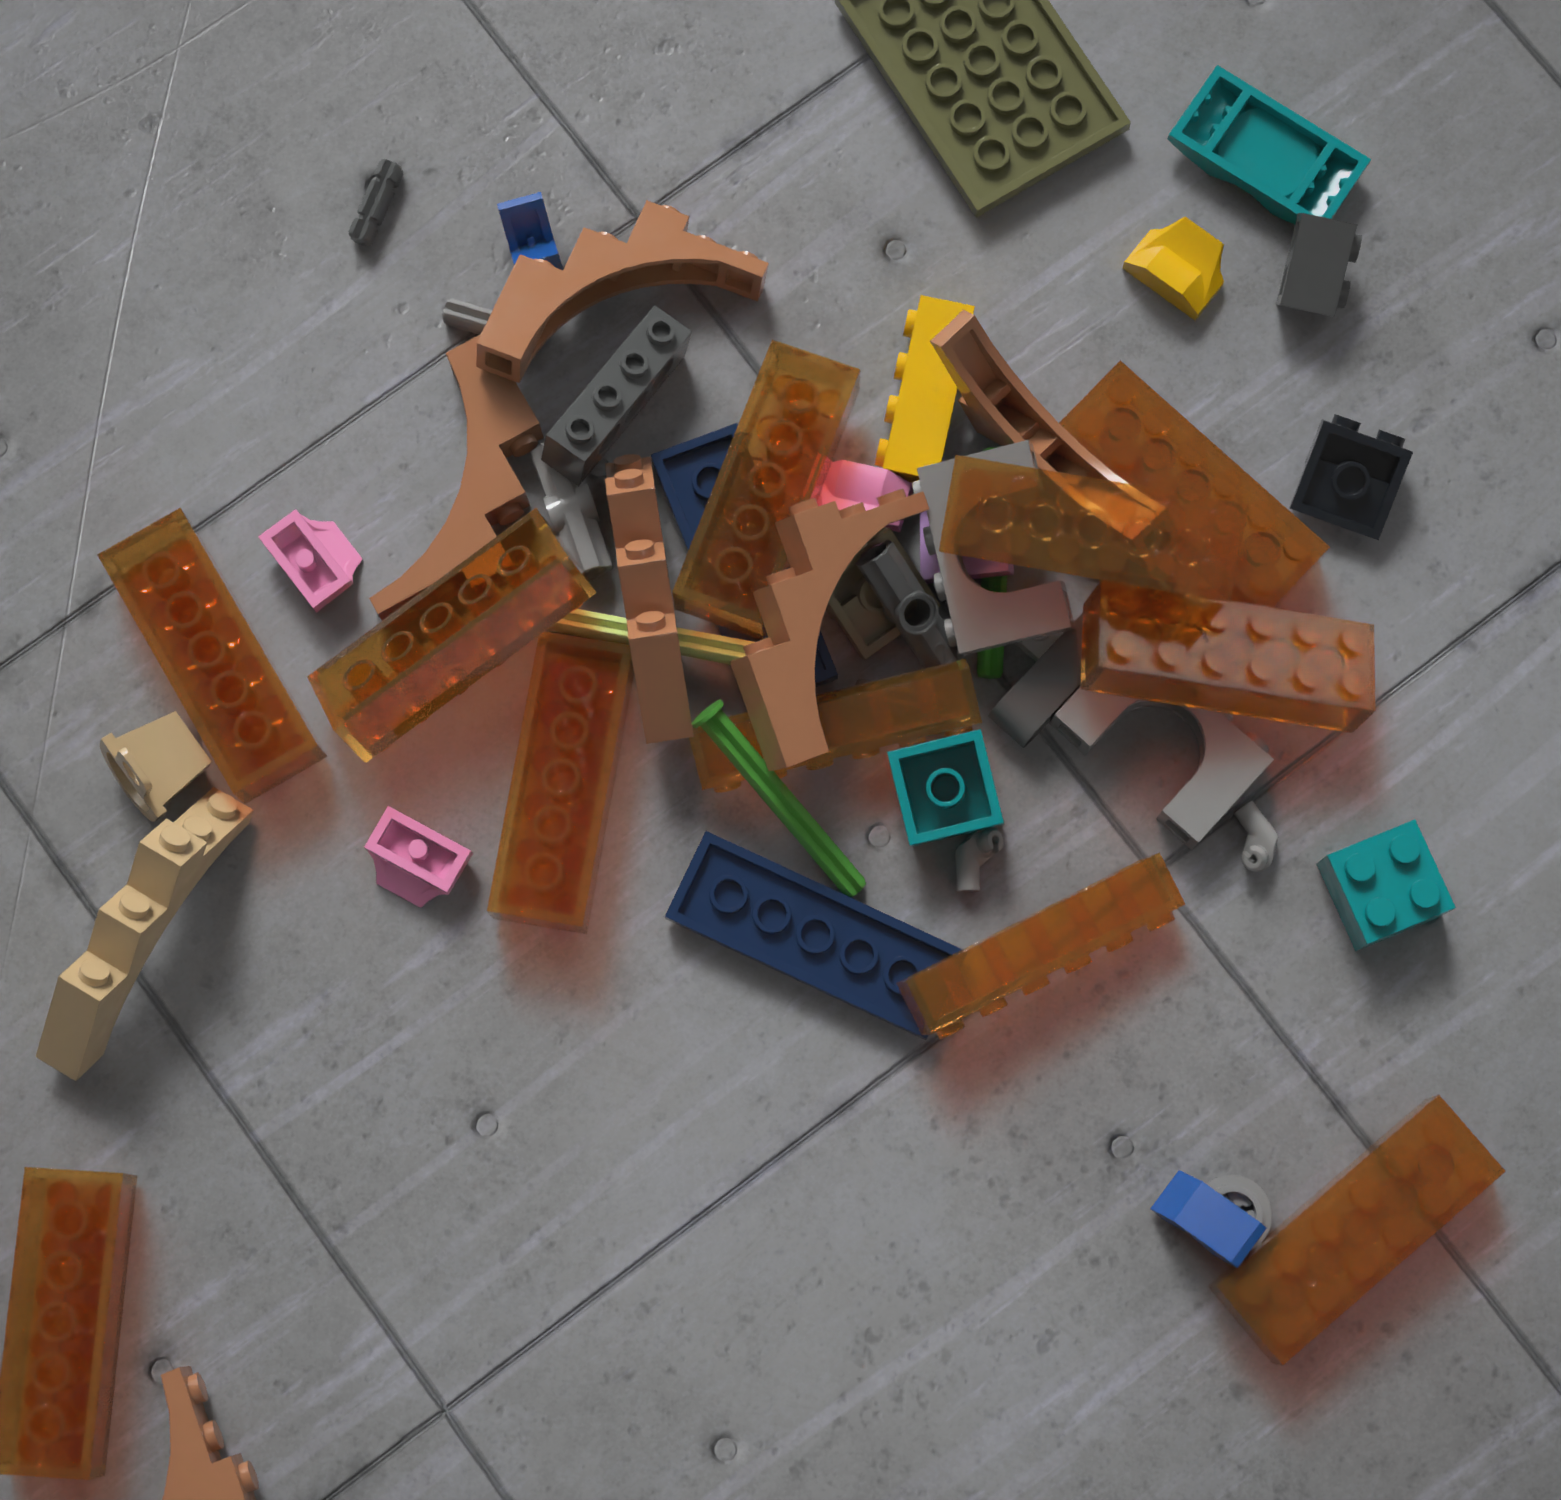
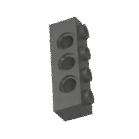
M654 305L546 434L541 461L577 486H580L684 359L692 331Z

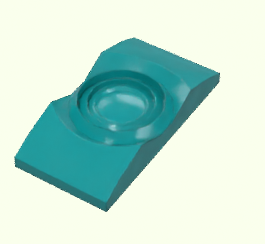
M1219 65L1214 68L1167 138L1183 155L1209 176L1238 186L1251 194L1272 215L1294 225L1296 224L1298 213L1332 219L1371 161L1369 157Z

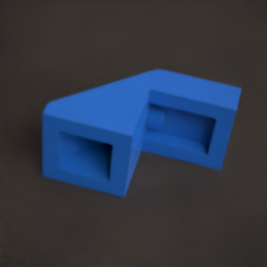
M541 192L498 203L497 207L514 265L521 254L531 259L546 260L555 268L563 270Z
M1178 1170L1150 1208L1164 1221L1187 1232L1212 1255L1236 1268L1239 1267L1267 1229L1261 1222L1206 1183Z

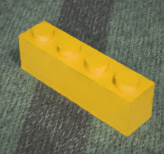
M920 295L917 311L909 309L907 313L903 336L911 338L908 353L899 352L894 379L901 380L902 382L899 395L889 396L884 422L892 424L889 440L880 438L875 459V466L888 469L912 483V488L913 482L919 480L917 468L942 462L958 390L930 341L961 311L965 310L974 314L975 306Z

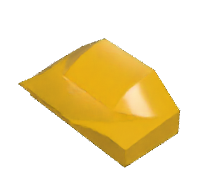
M1182 217L1163 229H1151L1124 261L1122 269L1196 321L1224 284L1220 271L1224 244L1187 217Z

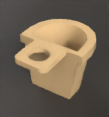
M176 711L117 738L111 732L100 740V750L112 774L133 804L151 822H155L167 813L164 806L208 768L212 762Z

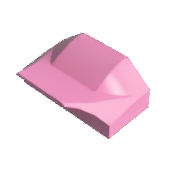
M840 460L823 464L812 498H816L818 506L836 501L838 510L863 502L867 511L879 507L877 497L899 489H904L905 495L908 497L913 495L912 483L888 469ZM904 519L888 524L884 528H891L892 531L900 532Z
M296 509L258 536L316 613L353 584V574L363 560L334 521L310 520L301 515Z
M387 806L364 846L374 859L376 884L420 908L438 895H448L473 855L471 850L390 806Z

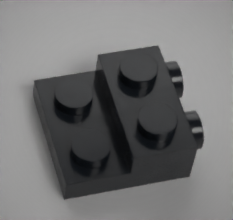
M1334 414L1332 422L1321 419L1289 508L1379 540L1413 452L1402 448L1406 439L1382 430L1378 431L1376 438L1358 432L1361 425L1360 422Z

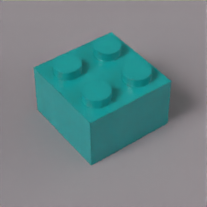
M981 729L887 752L911 847L1005 825Z
M1416 819L1330 853L1316 864L1355 951L1434 920L1456 908Z

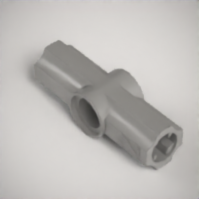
M541 443L536 449L531 451L532 461L546 495L543 500L556 537L560 536L575 582L591 581L603 577L604 574L613 570L605 540L602 538L598 527L600 519L588 484L582 482L580 486H577L541 461L544 443Z

